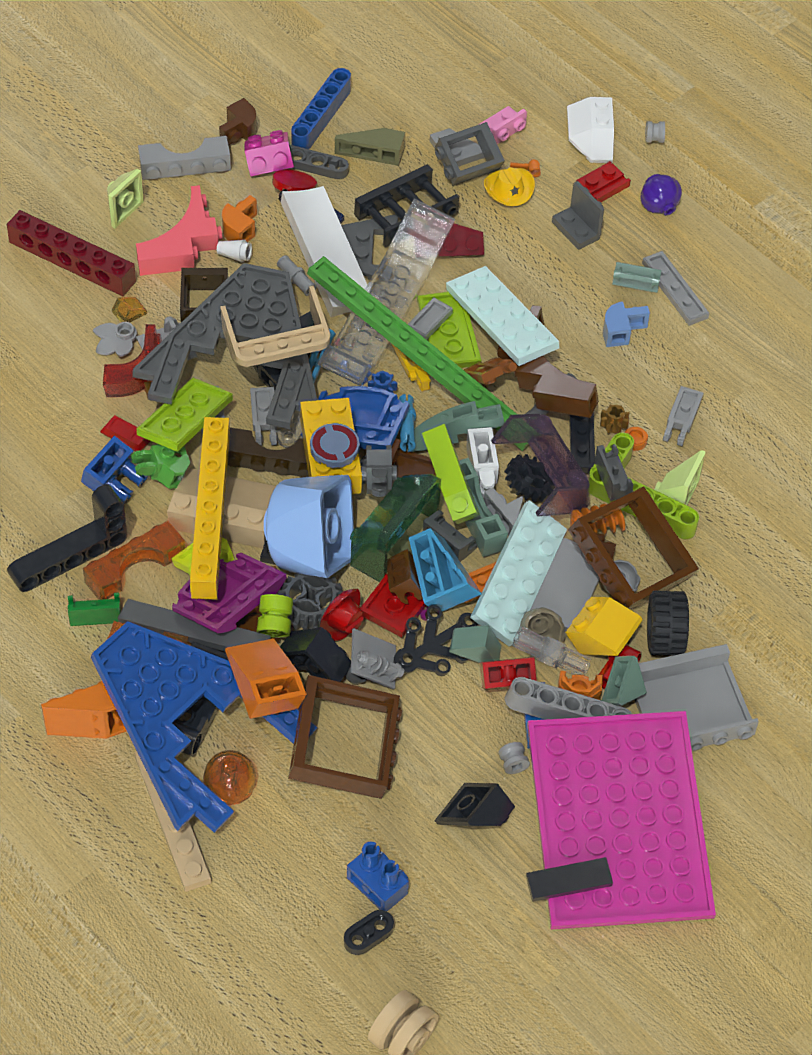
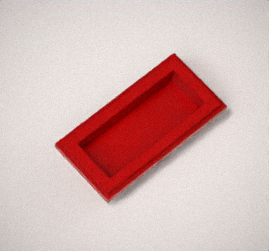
M116 415L100 431V433L111 439L114 436L134 451H142L150 442V440L137 435V426Z

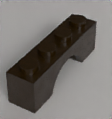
M230 427L228 466L274 472L280 475H293L302 478L309 477L302 438H299L296 443L288 448L271 450L259 445L255 441L251 430Z

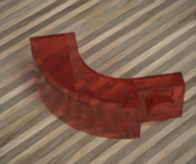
M146 324L144 347L137 358L124 364H104L103 388L106 397H124L146 389L144 382H148V380L134 378L133 368L162 342L161 334H157L155 324Z

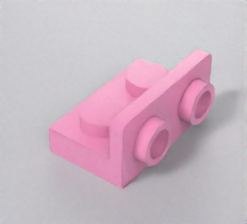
M507 106L482 123H488L498 144L501 141L507 140L509 136L517 131H521L526 126L527 111L522 109L516 112L510 106Z

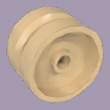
M403 990L394 996L377 1016L369 1031L368 1041L380 1050L388 1048V1055H416L435 1029L439 1015L426 1005L418 1008L419 1000L407 990Z

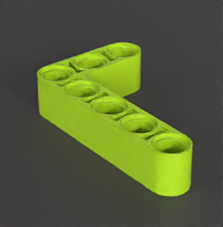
M618 433L611 439L605 451L606 453L610 452L612 445L615 444L618 448V456L625 469L632 457L634 439L628 433ZM594 464L589 473L588 492L609 504L612 501H610ZM631 479L633 491L645 487L678 538L691 539L695 536L699 521V514L696 510ZM629 505L621 509L636 517Z

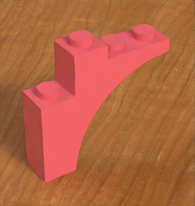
M200 185L191 186L189 207L183 218L172 229L157 238L136 243L140 276L181 271V268H195L194 260H198V252L217 250L218 240H222L221 226H216L215 217L210 218L208 210L204 211V208H207L206 195L201 194Z

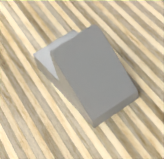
M492 487L484 493L485 504L493 515H499L509 536L522 509L523 496L507 504L504 496L498 494Z

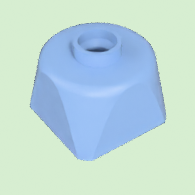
M349 475L286 479L279 482L275 487L264 516V534L271 558L280 569L328 578L353 561L355 539L352 487Z

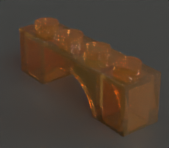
M169 521L156 525L150 531L141 536L134 537L120 548L111 550L104 557L91 561L83 568L85 584L98 600L109 599L114 596V593L122 591V576L129 567L145 561L167 566L173 562L171 558L185 549V540Z

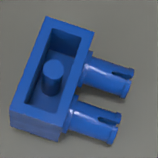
M114 436L84 468L81 482L92 491H95L104 484L111 485L125 504L127 502L126 499H130L133 491L119 482L117 477L123 474L140 487L142 485L141 482L144 483L148 476L136 474V465L132 463L131 459L134 450Z
M375 842L365 843L362 847V853L347 865V879L379 910H390L408 894L409 880L407 875L399 869L398 864L395 865L394 860H389L380 851L379 845L376 847Z

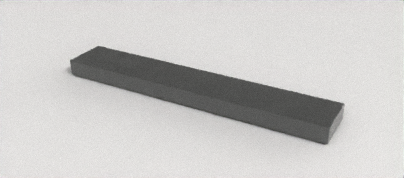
M127 599L118 616L120 624L124 625L129 621L165 636L191 643L194 641L221 651H225L227 647L271 639L269 635L238 627L228 632L216 633L173 610L132 599Z

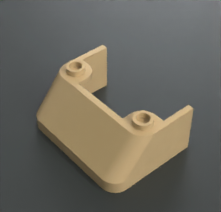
M314 286L309 287L310 312L315 324L314 326L244 342H236L226 307L221 306L222 330L231 359L239 365L249 367L327 348L330 344V332Z

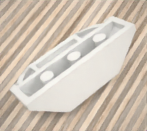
M587 97L568 105L569 141L579 152L586 156L590 163H608L609 161L613 163L614 121L612 98Z

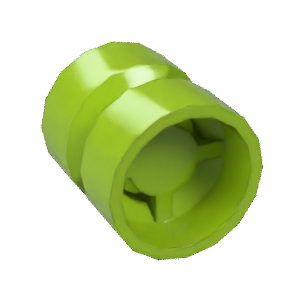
M276 594L260 596L259 612L262 613V616L258 617L257 633L274 638L290 636L291 620L288 619V616L292 615L293 599Z

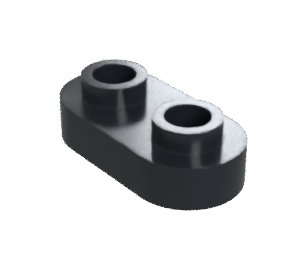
M375 910L350 926L344 933L345 949L353 955H361L387 939L394 929L392 915L384 910ZM382 925L385 928L382 930H378L375 928V926ZM360 940L362 941V943L360 945H355L353 941Z

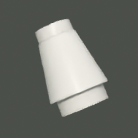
M246 240L219 241L217 244V254L239 262L249 261L252 255V244Z

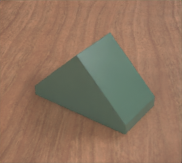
M489 625L455 628L449 652L480 663L499 660L502 645Z
M635 656L615 657L601 701L619 706L647 693L638 659Z

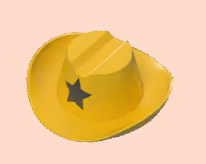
M509 167L508 169L495 171L485 177L484 187L488 195L495 201L506 206H519L531 198L535 187V180L528 170Z

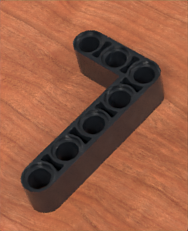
M104 484L98 487L92 494L94 521L16 559L8 566L7 573L21 592L30 591L119 546L126 540L127 526L124 503L111 485Z

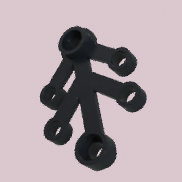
M431 605L425 612L427 621L422 645L414 649L415 636L421 628V622L415 617L409 618L405 624L406 636L404 647L395 653L393 662L401 664V667L404 668V673H411L418 668L435 672L438 676H445L451 668L449 661L439 659L437 662H433L421 657L426 654L454 659L460 664L468 662L469 659L461 658L459 655L449 652L450 647L442 645L452 639L455 628L478 626V623L470 618L472 613H463L455 625L435 636L437 621L442 615V610L437 605ZM429 611H435L438 616H431ZM464 619L471 620L472 625H467ZM409 623L416 624L417 629H411ZM408 656L411 659V662L406 663L403 660V657ZM438 665H444L446 667V671H441L438 668Z

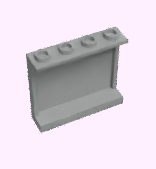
M727 644L639 663L647 692L634 699L639 714L686 711L692 751L712 744L722 745L734 739H748L755 735L759 722L758 718H751L728 662L730 651Z

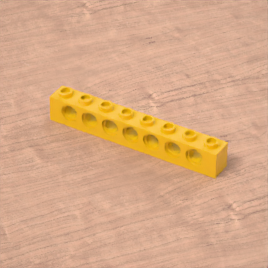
M204 417L190 574L191 599H217L230 442L229 418Z

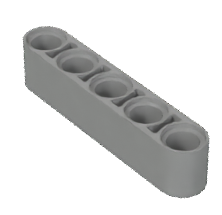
M525 677L515 678L504 697L505 703L510 709L545 720L632 714L630 710L624 707Z

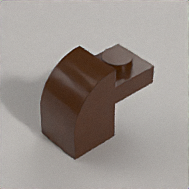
M245 98L226 107L227 123L219 126L220 136H227L228 146L241 138L248 140V137L256 135V110Z

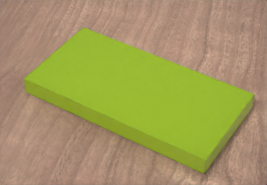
M449 292L418 295L419 311L433 298L453 308L452 314L427 341L460 368L470 367L481 362L469 313Z
M192 378L176 392L172 405L164 403L137 428V435L178 452L203 428L204 417H215L233 400V393Z

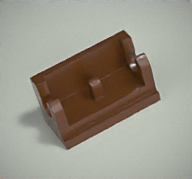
M406 549L388 558L386 566L391 593L394 592L400 601L408 604V598L405 596L407 592L414 593L418 600L423 599L413 555L410 551Z

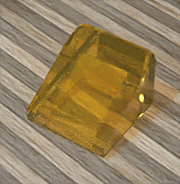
M119 297L112 308V313L120 322L130 323L146 315L147 310L136 297Z

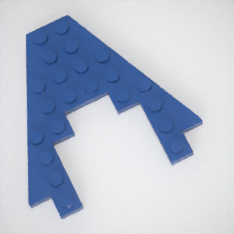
M127 621L92 653L91 659L174 828L179 831L195 815L215 833L233 815L234 810L175 759L189 746L191 740L173 724L203 695L222 712L239 697L242 698L228 660ZM300 707L295 710L262 716L294 744ZM312 722L310 725L309 737L317 729V727Z

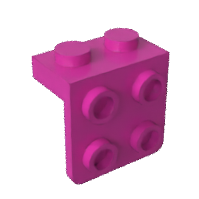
M276 130L270 132L269 136L253 135L248 137V140L245 141L244 151L250 176L294 167L288 132Z

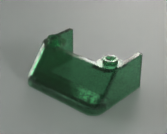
M433 474L404 475L401 478L398 477L393 483L390 492L363 524L352 531L350 535V566L380 583L387 574V557L390 549L420 513L430 517L439 510L441 479Z

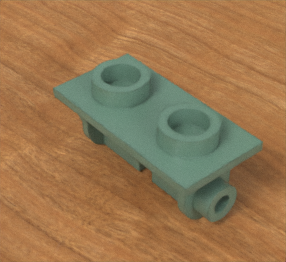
M616 262L612 284L657 293L662 270Z

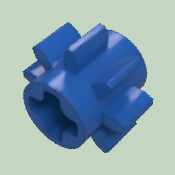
M380 371L376 374L372 373V379L368 381V387L379 388L393 393V391L397 390V382L393 381V374Z

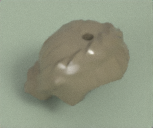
M545 607L535 608L524 614L518 631L520 639L527 648L530 657L539 659L546 655H557L564 651L565 627L562 618L558 614Z

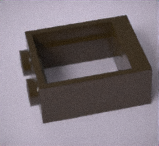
M181 268V322L197 308L187 307L188 290H216L228 278V268Z

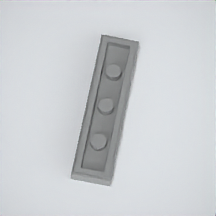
M663 251L643 258L642 264L644 267L662 270L659 287L688 326L709 318L707 309Z

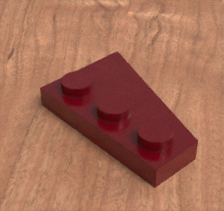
M414 211L415 258L484 255L482 231Z

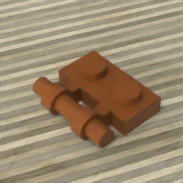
M494 357L484 363L478 362L464 369V371L477 382L489 385L496 382V378L504 373L515 371L517 364L511 359Z

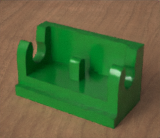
M119 592L114 593L115 599L74 601L73 595L68 596L70 626L119 623L118 616L121 613Z

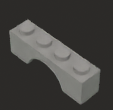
M227 136L204 138L202 145L189 153L171 152L165 149L161 143L138 145L142 180L231 171Z

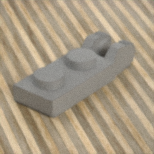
M683 386L680 387L667 420L663 441H669L672 436V430L675 428L681 430L677 439V445L683 446L687 432H690L701 404L703 392Z
M274 387L250 388L253 431H255L256 442L261 446L263 442L261 431L270 430L269 439L271 445H277V426L266 424V417L274 395Z

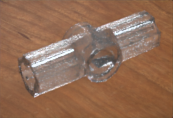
M520 627L513 639L512 647L536 657V660L555 669L558 667L572 675H585L590 667L592 658L568 648L566 644L548 636H541L530 629Z

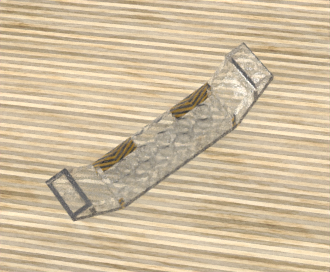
M414 198L388 251L365 290L404 321L424 286L456 219ZM352 311L332 345L327 346L317 365L361 387L370 381L372 373L375 372L391 343Z

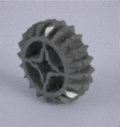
M295 573V578L288 576L286 583H283L277 595L287 596L292 599L296 596V599L293 600L292 615L288 616V619L291 620V625L293 624V628L296 631L299 628H303V630L320 628L321 618L327 607L322 610L321 608L326 606V603L332 602L343 591L341 583H337L335 577L323 578Z

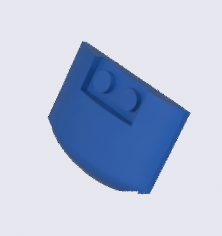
M347 386L339 387L340 392L328 395L327 390L320 393L318 400L349 398L354 431L359 437L360 448L366 449V445H371L372 450H386V445H391L392 447L410 407L409 402L406 400L405 403L401 402L397 394L374 387Z

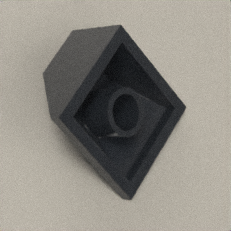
M464 783L434 821L438 825L501 826L508 820L509 814L515 808V805L498 783Z

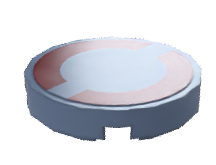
M339 423L326 424L319 427L310 439V451L315 461L320 464L322 462L331 468L344 467L351 464L360 450L359 437L355 431Z

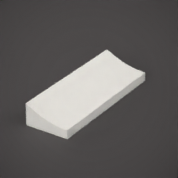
M324 186L301 191H282L281 205L308 267H311L324 256L367 291L368 285ZM315 281L330 317L352 311Z

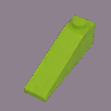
M442 424L423 432L422 435L453 522L458 525L480 516L446 425Z

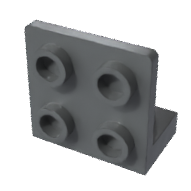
M576 181L573 183L570 207L553 215L552 223L580 250L600 239L604 207L600 201H597L590 194L586 187H583Z

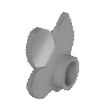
M121 322L117 325L105 323L93 329V332L101 338L96 347V353L101 355H111L114 352L119 357L127 355L131 352L133 348L132 342L137 336L136 328L129 322Z

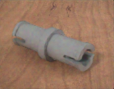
M287 255L282 256L278 260L277 266L282 271L289 272L291 283L296 284L306 296H309L310 286H314L316 290L317 285L305 275V270L302 267H297Z

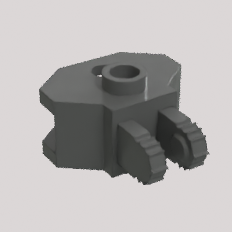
M366 445V466H362V481H367V494H373L376 497L392 494V480H397V465H392L391 445H386V450H372L371 445Z

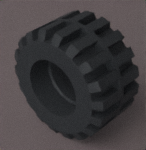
M652 591L649 597L647 612V643L651 655H679L685 653L689 636V603L686 593L684 591Z

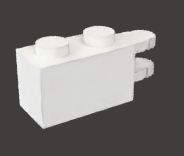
M492 427L468 429L467 454L478 475L483 498L485 491L492 487L494 488L498 480L499 464Z

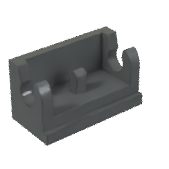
M613 444L612 450L606 453L604 445L597 446L594 463L610 501L633 492V482L626 475L618 456L617 446Z
M438 510L429 518L423 520V531L431 528L441 535L461 562L477 549L476 539L473 536L466 538L445 521V518L442 516L444 513Z

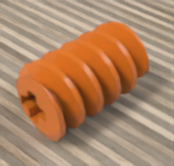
M603 503L600 507L593 505L590 510L586 507L582 508L581 511L574 509L571 512L570 526L578 518L607 504ZM621 509L589 524L594 532L600 529L604 535L607 534V527L610 528L612 533H616L617 525H619L621 531H625V519Z

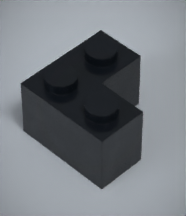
M322 627L291 631L290 636L286 637L280 646L297 671L307 670L311 676L341 682L351 667V660L348 658L346 651L339 647L331 638V634Z

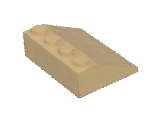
M189 468L175 489L167 510L169 529L194 534L200 470ZM227 476L222 537L230 542L263 548L266 540L264 516L271 494L276 486Z

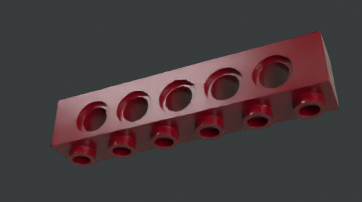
M19 210L6 224L9 243L122 297L136 283L134 263L22 210Z

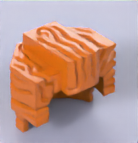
M560 671L558 688L600 700L602 675H596L595 680L589 681L588 676L576 674L572 675V678L566 677L567 671Z

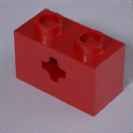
M534 657L480 662L482 688L484 689L510 686L512 681L518 677L537 681Z

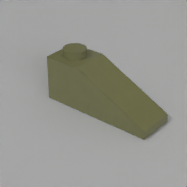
M380 128L335 136V154L399 166L405 148V132L393 129Z

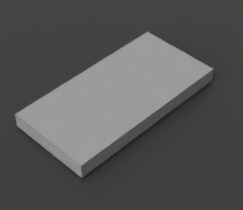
M566 538L562 539L530 609L531 611L535 608L545 607L554 611L562 618L565 632L572 624L573 619L577 617L585 606L586 601L593 596L600 581L597 573L587 563L585 555L576 542Z

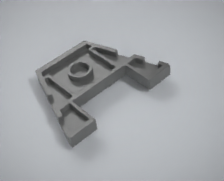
M397 215L384 217L391 225L398 223ZM374 219L341 225L363 276H367L368 280H371L379 266L372 264L373 235H384V230ZM382 265L373 281L380 280L386 282L388 286L395 287L396 265Z

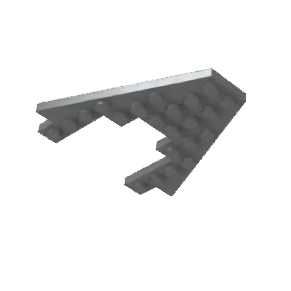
M243 263L133 368L134 378L152 381L148 392V400L172 405L190 351L210 355L215 354L219 339H225L222 330L221 306L226 307L236 341L238 342L301 329L289 272ZM307 353L260 364L282 369L266 417V424L290 429L295 411H300V402L317 400Z

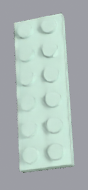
M486 266L446 282L447 291L518 366L559 349V340Z
M530 500L524 503L487 580L482 595H480L470 616L471 619L481 626L489 625L495 636L507 646L515 644L519 635L518 629L524 614L530 611L567 531V528Z

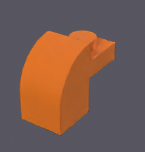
M249 195L243 201L238 202L236 207L229 203L224 206L222 210L223 235L228 241L246 240L249 242L255 237V221L253 218L257 215V199Z

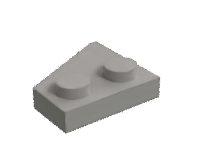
M448 128L430 134L429 141L435 148L439 138L456 132ZM470 139L449 145L458 167L485 158L480 146Z

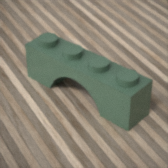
M470 459L459 460L480 516L465 521L471 535L476 539L475 542L483 557L501 552L507 541L508 532L499 515H493L487 508L481 493L478 475Z

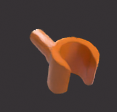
M535 159L525 164L510 163L511 168H523L528 170L533 177L540 176V163Z

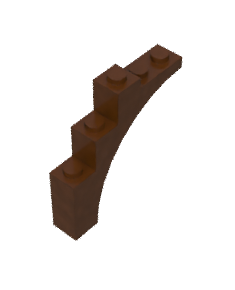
M532 305L530 312L544 325L542 307ZM498 346L497 356L501 359H511L513 361V359L500 346ZM544 355L523 365H517L515 377L518 380L519 388L533 390L532 396L535 398L537 409L591 418L599 402L596 384L581 381L564 374L554 367Z

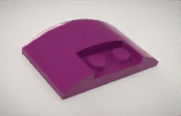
M242 552L237 553L236 558L238 560L226 563L224 559H220L217 599H191L189 579L178 592L179 600L177 605L173 603L172 610L216 633L228 632L236 629V622L260 604V596L277 594L287 576L286 573Z

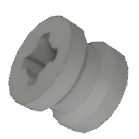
M646 121V143H651L652 141L664 143L665 121H659L658 123Z
M520 742L506 744L498 752L500 759L504 761L503 768L507 774L520 773L530 765L528 757L524 756V745Z

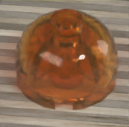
M226 750L212 756L207 762L203 783L227 805L242 803L252 795V791L257 783V776L254 764L248 756L239 751Z

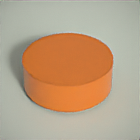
M630 427L625 431L634 439L633 451H639L646 447L648 434L644 429Z

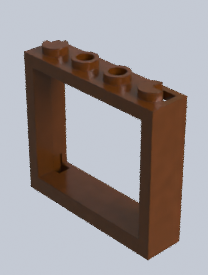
M645 487L639 488L578 518L568 529L573 537V541L577 543L585 555V559L591 564L600 582L606 587L612 598L630 610L648 601L652 591H667L688 580L699 570V567ZM628 505L674 572V574L636 594L589 525Z
M308 675L304 684L307 695L299 709L288 779L382 799L385 791L390 790L393 775L389 774L390 767L394 766L396 751H392L393 744L397 743L399 737L396 721L399 722L402 715L401 707H398L400 695ZM315 698L386 713L376 779L304 764Z

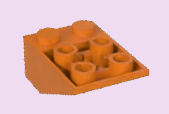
M275 639L225 648L250 719L295 710L300 707L307 695L297 669Z
M102 681L91 687L77 689L71 694L60 698H52L46 703L41 704L47 735L107 739L127 731Z

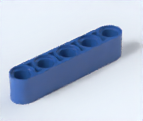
M337 68L330 74L292 126L291 145L305 149L312 147L351 92V73L349 70Z

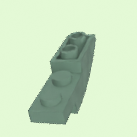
M475 401L434 415L414 429L416 447L411 452L427 450L422 433L442 424L446 425L453 444L459 443L457 435L467 434L468 429L488 427L494 429L505 425L501 405L477 409Z

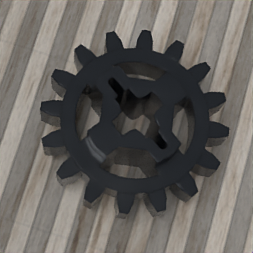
M518 454L515 458H512L504 471L508 474L505 480L511 482L509 487L516 489V495H524V500L526 501L528 498H531L533 503H536L538 499L544 502L545 499L551 496L557 485L553 482L556 479L555 476L549 474L552 470L545 468V462H537V457L535 456L533 459H530L528 454H525L523 457Z

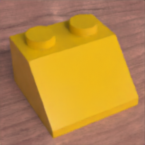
M590 597L565 633L579 654L618 656L643 619L640 615L610 597Z

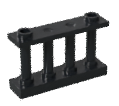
M426 164L355 198L354 215L359 220L366 216H371L384 230L383 246L386 248L414 234V215L409 216L397 201L407 198L420 211L418 213L443 220L458 212L460 196L455 194L446 199L432 185L433 169ZM425 189L437 204L427 207L415 193ZM389 207L402 221L391 225L379 210Z

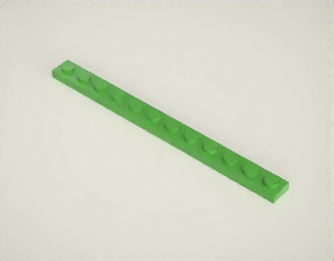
M323 256L309 267L307 274L462 402L475 401L477 409L500 404L505 425L498 426L495 429L523 451L537 438L539 432L326 257Z

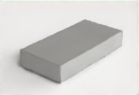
M433 298L408 325L427 340L452 314L453 308Z

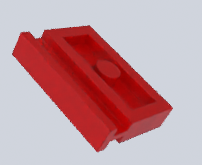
M610 161L576 180L583 187H586L590 194L600 202L628 188L631 182Z

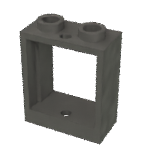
M487 122L441 137L435 145V155L438 160H441L444 166L445 177L448 180L450 179L452 186L497 171L505 162ZM476 137L487 162L460 171L449 145Z

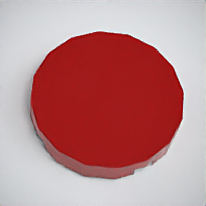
M287 169L276 171L273 174V186L280 191L283 188L288 191H301L317 187L316 179L304 172Z

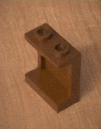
M395 438L391 448L392 465H397V480H392V494L431 505L434 497L440 495L441 487L430 457L401 450V440Z

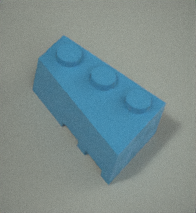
M429 528L409 537L425 605L428 607L437 605L444 611L482 595L441 535Z

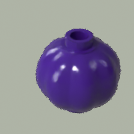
M654 174L643 185L640 195L641 203L649 212L670 215L675 212L676 206L681 200L682 188L675 178L664 174Z

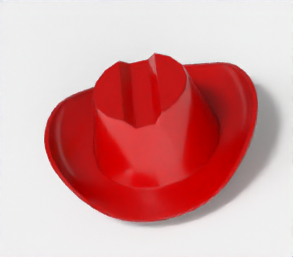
M349 589L336 596L321 618L320 627L327 630L334 641L346 638L352 633L353 628L358 629L363 622V611L359 608V589Z

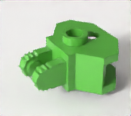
M157 444L152 445L150 450H139L131 455L132 462L138 464L135 467L136 474L141 476L150 475L152 480H158L169 489L177 488L190 465L185 446L176 452Z

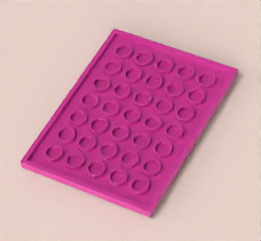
M686 711L528 721L527 728L544 869L606 857L613 880V885L610 887L547 899L551 930L714 919L716 912Z

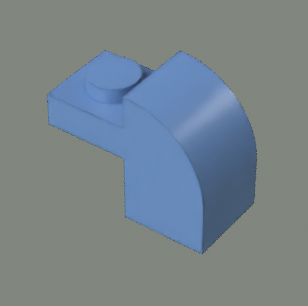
M618 302L609 307L605 314L603 338L606 347L629 345L631 330L647 328L650 315L648 306L625 308L623 302Z

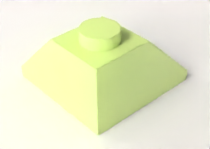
M139 169L120 175L107 187L111 226L113 228L119 226L144 202L141 170Z
M700 450L668 472L662 482H657L654 490L688 505L700 481L706 452Z

